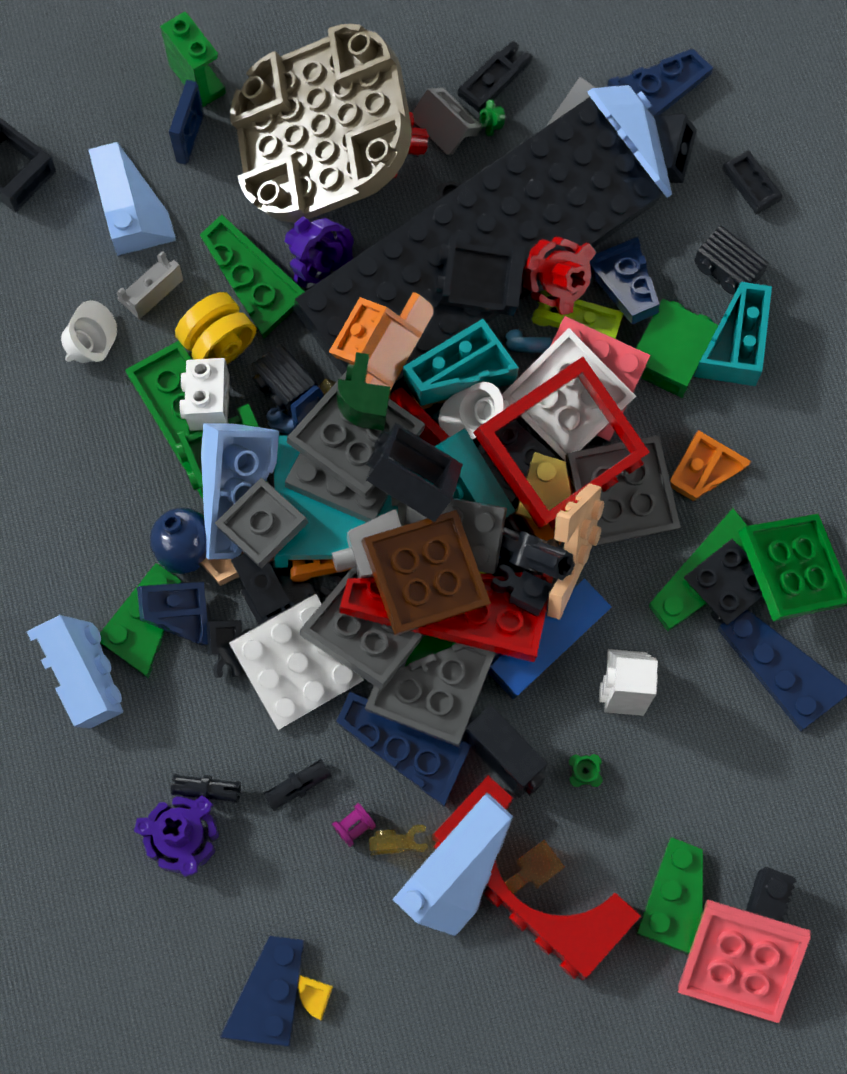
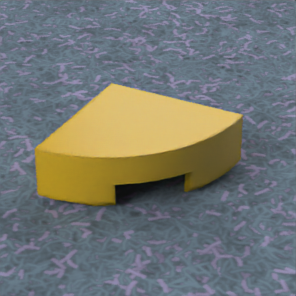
M300 975L298 981L300 1000L304 1008L313 1017L322 1021L333 986Z

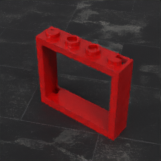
M581 357L473 432L539 529L546 524H549L551 528L555 527L558 512L560 510L566 511L565 508L569 502L577 503L578 501L575 500L576 495L588 484L548 510L495 434L503 427L578 377L631 453L589 483L600 486L602 492H605L619 482L616 476L622 471L626 470L629 475L644 465L641 458L650 453L584 357Z

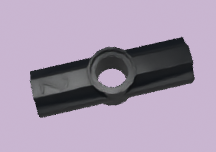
M504 527L500 556L510 559L509 562L536 573L540 571L562 581L565 577L572 574L575 566L573 554L569 553V551L554 545L551 546L548 544V541L523 531L518 533Z

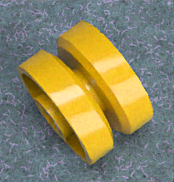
M218 292L202 299L185 313L175 329V337L184 348L192 351L193 359L225 358L227 365L242 354L252 343L256 335V326L244 313H239L240 307L227 292Z

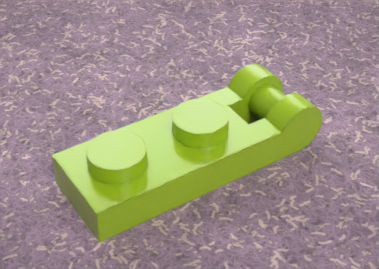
M545 290L540 292L544 296H551ZM578 299L573 302V313L566 315L551 312L552 306L538 302L539 307L534 310L531 319L533 323L539 326L549 325L559 328L564 316L616 339L623 313Z

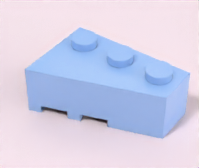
M58 615L26 631L31 641L37 638L46 656L41 662L45 669L52 668L60 684L55 690L73 726L91 729L124 713L120 704L122 701L121 693L114 685L110 674L111 664L103 654L100 645V632L93 623Z

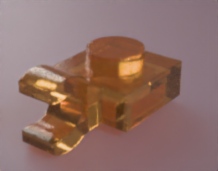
M543 840L516 861L522 870L509 878L505 884L513 894L530 881L538 889L563 870L565 866L546 841Z

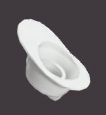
M89 300L83 302L76 309L61 336L62 346L67 353L65 357L67 362L75 360L80 363H88L91 361L99 362L105 359L117 335L116 321L107 307L97 301Z
M480 382L454 394L446 400L440 410L439 426L450 437L465 428L473 440L476 438L473 432L479 426L510 405L508 401L503 399L499 388L493 383Z

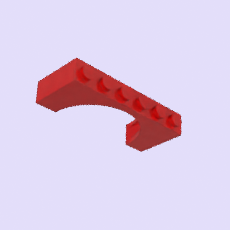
M488 775L433 834V840L436 842L433 846L436 850L486 793H489L506 810L512 804L513 797ZM496 859L491 870L492 874L489 882L485 886L486 891L483 893L497 908L502 904L511 913L508 917L510 921L521 931H524L526 928L537 937L534 943L545 954L549 956L553 952L562 961L559 965L561 969L574 980L577 977L582 980L586 979L641 917L617 893H614L609 899L594 909L576 915L558 916L539 912L521 902L508 889L499 873Z

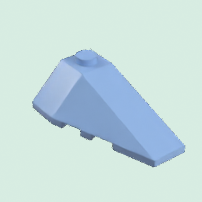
M629 85L591 88L587 93L664 195L667 198L671 196L672 191L656 122L648 111V108L652 106L642 91L636 95Z
M115 142L88 149L110 236L117 256L176 241L168 211L119 143Z
M229 423L203 424L201 462L207 559H234L241 555L242 550L217 528L215 522L261 477L267 481L269 473H273L277 463L278 430Z
M486 793L393 898V901L417 924L456 936L479 909L480 899L491 877L492 867L497 854L501 850L513 816L489 793Z

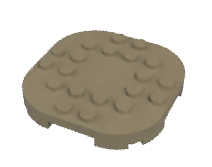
M341 24L328 28V37L283 56H280L276 51L267 54L247 71L246 75L249 78L245 81L242 90L236 89L231 104L230 121L237 129L243 169V174L238 176L239 183L245 196L268 216L284 222H297L301 217L311 219L376 193L386 186L402 167L409 151L412 132L402 70L394 51L375 31H369L364 29L362 25Z

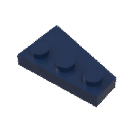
M269 936L220 1038L290 1047L304 940Z

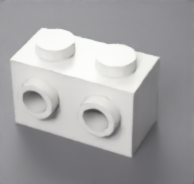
M225 358L186 360V373H181L182 391L185 392V400H180V415L182 419H186L190 431L203 430L204 423H228L230 375Z

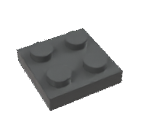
M261 477L215 522V525L262 569L309 522L304 515Z

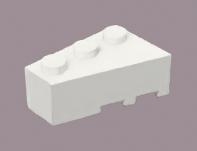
M608 649L606 675L603 677V683H600L599 702L605 703L604 712L644 716L656 695L658 660L651 657L647 652Z

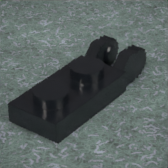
M511 41L500 52L497 51L459 87L458 96L480 113L486 107L488 100L495 99L519 73L527 68L533 58L532 55L526 52L514 63L510 62L511 57L519 49V44Z

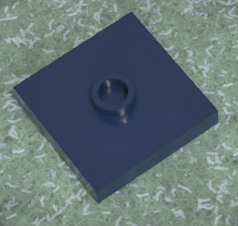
M187 79L169 130L176 162L185 165L189 162L204 117L198 84Z

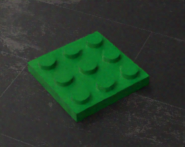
M819 514L745 526L738 531L773 622L847 606V582Z

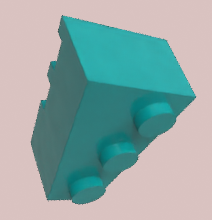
M747 282L740 283L698 364L694 377L756 386L763 371L772 286Z
M481 319L403 366V382L419 405L422 406L447 400L454 394L480 382L493 383L496 387L513 384L517 380L519 367L485 320Z
M465 428L434 446L463 464L453 498L507 508L506 517L515 512L514 507Z

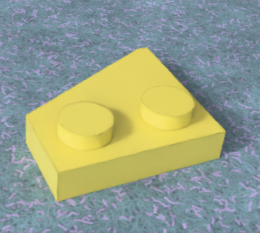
M534 452L526 479L546 508L550 510L571 495L566 462ZM519 500L515 515L533 520Z

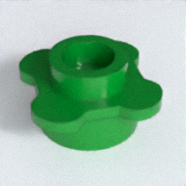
M493 100L487 101L486 108L481 110L479 116L480 124L486 128L487 136H493L494 130H501L505 123L503 108L495 106Z
M577 754L571 756L569 759V765L572 767V776L569 779L570 784L576 788L581 785L600 786L603 781L602 776L599 775L602 763L601 758L596 754L581 757ZM587 768L589 772L584 774L582 770Z

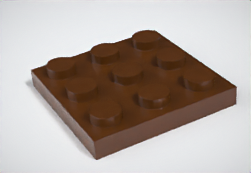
M457 510L441 514L435 522L427 518L364 537L361 541L395 636L484 608L491 604Z

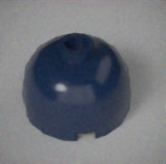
M179 507L162 514L153 525L150 534V547L158 562L167 571L178 574L189 573L199 569V563L206 558L204 516L194 509Z

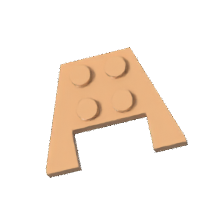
M589 483L576 495L575 500L578 501L577 503L569 502L566 505L565 510H568V512L560 510L556 515L554 540L564 542V550L573 554L575 566L572 574L565 577L563 581L558 579L549 593L547 613L549 617L559 620L562 617L582 568L588 560L590 550L599 541L601 527L597 526V523L604 509V501H600V486Z

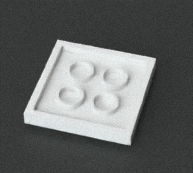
M570 328L502 394L503 398L512 405L581 357H584L621 411L637 396ZM578 377L521 415L565 462V455L567 453L582 450L609 424Z
M317 594L312 595L229 642L278 730L364 681L363 677L300 636V629L322 604Z

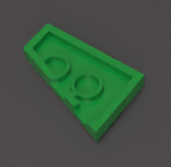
M155 563L137 587L182 583V581ZM136 587L100 632V644L149 679L152 664L157 651L160 649L165 630L140 620Z
M670 837L636 934L689 955L703 915V849Z

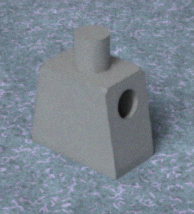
M396 509L347 532L349 548L332 553V559L337 572L355 567L358 578L374 577L361 541L364 537L401 527Z

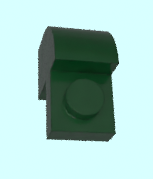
M356 352L354 364H348L345 380L338 379V408L344 418L350 423L362 428L383 431L389 403L390 387L366 383L369 354Z

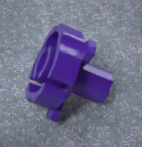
M301 217L294 224V227L286 233L285 243L288 244L291 254L296 257V259L294 258L290 262V267L295 273L293 281L301 287H305L308 283L316 285L331 274L329 273L330 269L335 272L353 259L352 246L354 239L349 229L328 218L318 219L311 223L307 218ZM330 231H336L337 235L334 237Z
M203 795L195 801L179 796L175 797L172 800V805L175 808H170L167 803L160 802L152 810L148 818H137L134 832L143 836L147 856L154 861L159 860L158 865L164 871L182 873L184 877H188L198 873V866L204 865L215 854V847L212 843L207 842L203 851L193 856L204 841L202 820L208 825L209 838L216 840L219 837L215 820L209 814L213 804ZM179 827L178 830L180 834L178 836H174L172 834L173 830ZM154 844L162 854L169 858L179 859V862L169 863L160 859L155 851Z

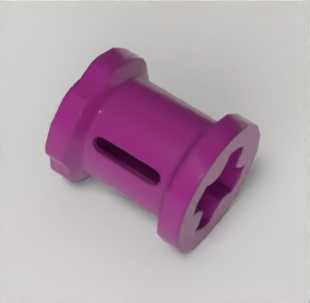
M359 803L354 805L355 810L340 822L334 821L332 823L335 831L349 848L354 845L353 841L369 828L373 830L377 827ZM358 820H360V822H359L357 825H355L352 829H350V830L348 831V829H349L353 824H355Z

